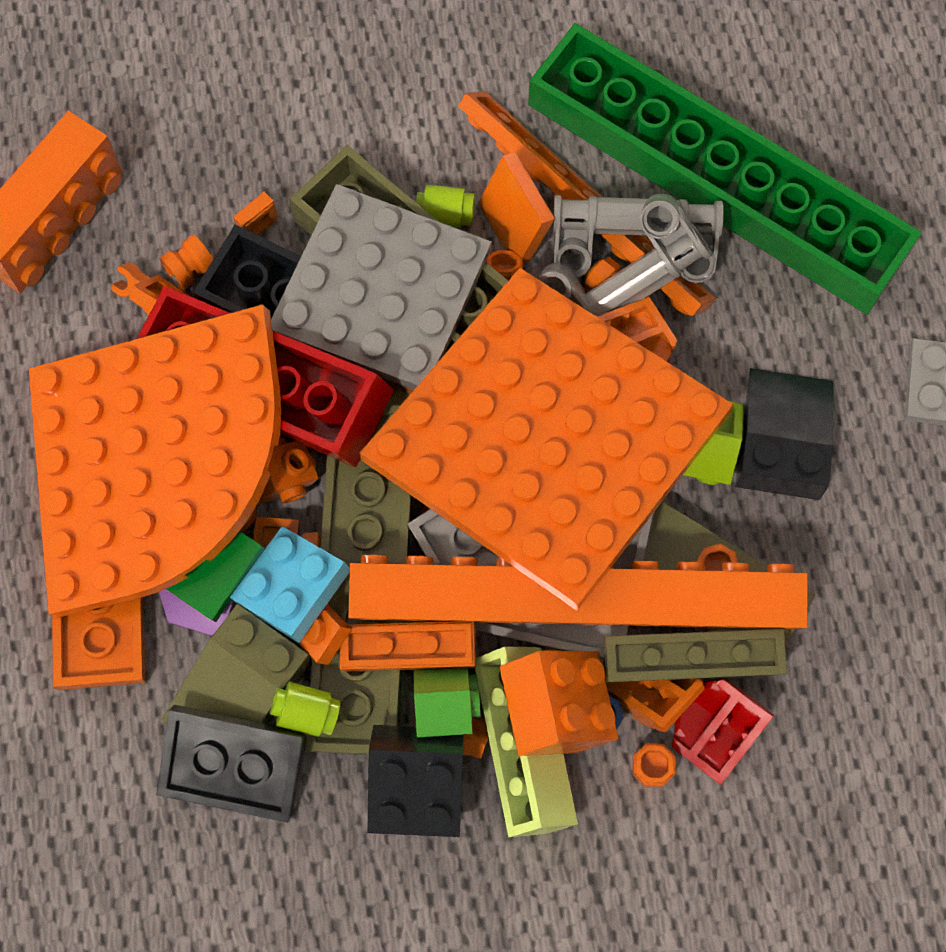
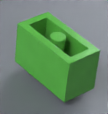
M468 668L414 670L417 737L472 734V718L481 717L478 678L476 674L468 675Z

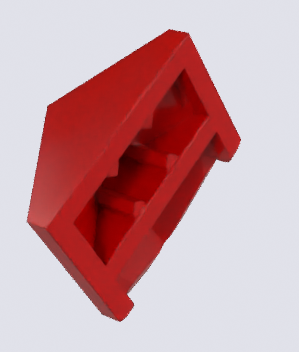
M725 677L703 682L705 690L675 721L674 737L672 740L673 749L720 785L774 717L773 713Z

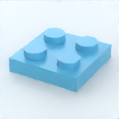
M282 526L230 598L250 613L300 643L350 573V567L344 561Z

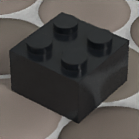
M373 725L368 761L367 833L460 837L464 734L417 737L416 727Z

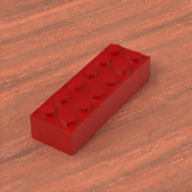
M164 286L137 339L230 313ZM272 331L281 397L280 435L356 468L361 459L360 452L370 441L394 389L376 373Z

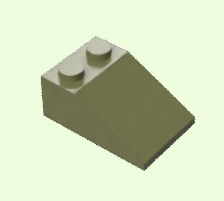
M237 603L209 639L161 720L167 724L169 709L173 705H179L269 724L274 715H270V709L276 689L285 690L288 681L299 684L312 667V661L309 654Z

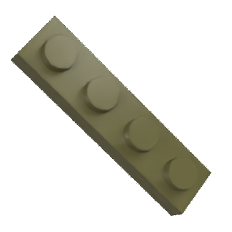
M784 629L603 637L606 683L787 674Z

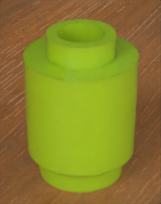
M426 185L425 193L417 192L416 203L438 222L457 229H462V225L472 226L475 193H467L465 188Z
M288 681L285 690L276 689L270 715L277 716L276 726L317 737L321 733L331 735L337 722L341 701L331 698L330 692Z

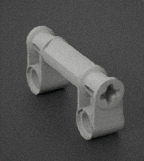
M655 194L645 202L640 216L642 229L655 247L653 250L587 293L573 272L561 263H552L545 266L537 279L543 283L549 277L561 279L564 282L565 291L560 294L597 317L646 298L672 280L682 275L681 270L701 257L705 259L711 257L712 252L698 229L691 224L678 202L670 195ZM657 206H663L671 212L673 218L666 225H656L650 220L648 216L649 211Z
M554 195V263L566 265L575 277L579 278L590 269L593 234L646 235L640 224L642 208L648 199L590 196L588 200L562 199L561 195ZM686 199L676 200L691 224L698 229L712 252V256L708 259L702 258L681 270L682 276L689 282H704L710 279L716 270L719 239L721 238L723 228V202L716 200L711 205L688 204ZM663 206L652 208L648 213L650 220L656 225H666L673 218L671 212ZM568 249H578L581 251V254L576 257H568L563 252Z

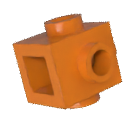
M285 438L279 439L278 447L274 446L267 470L271 474L258 504L281 498L283 504L307 495L305 489L319 478L316 473L315 460L305 445L296 441L287 443Z

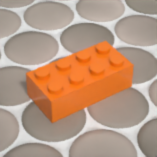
M69 110L0 188V280L20 294L27 286H34L41 279L46 263L53 255L58 256L66 250L70 242V235L79 224L85 225L92 219L96 211V204L105 194L111 195L114 193L121 182V175L123 173L108 136Z

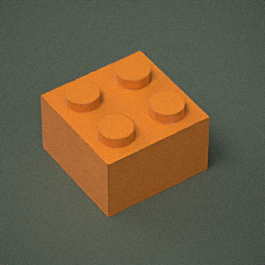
M537 651L499 666L518 756L579 753L619 740L615 725V714L611 707L605 681V670L601 663L599 651Z

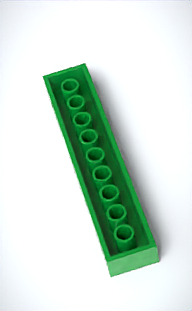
M577 23L572 25L529 80L528 106L677 198L686 199L688 204L713 205L716 200L722 201L724 227L866 315L871 312L910 255L922 233Z

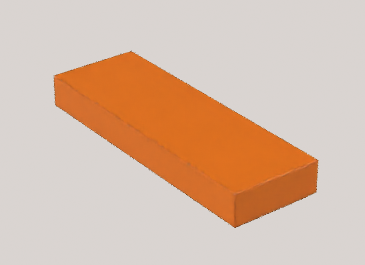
M474 621L353 624L349 625L352 629L340 646V670L343 672L476 668V623Z

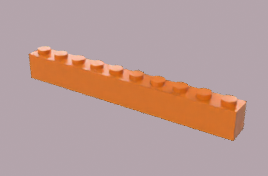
M361 555V563H350L348 618L352 620L807 628V573H794L793 564H767V572H749V564L722 563V571H704V563L677 562V570H659V562L632 561L631 569H613L612 566L578 611H576L502 558H496V566H478V558L451 557V565H433V557L406 556V564H388V556Z

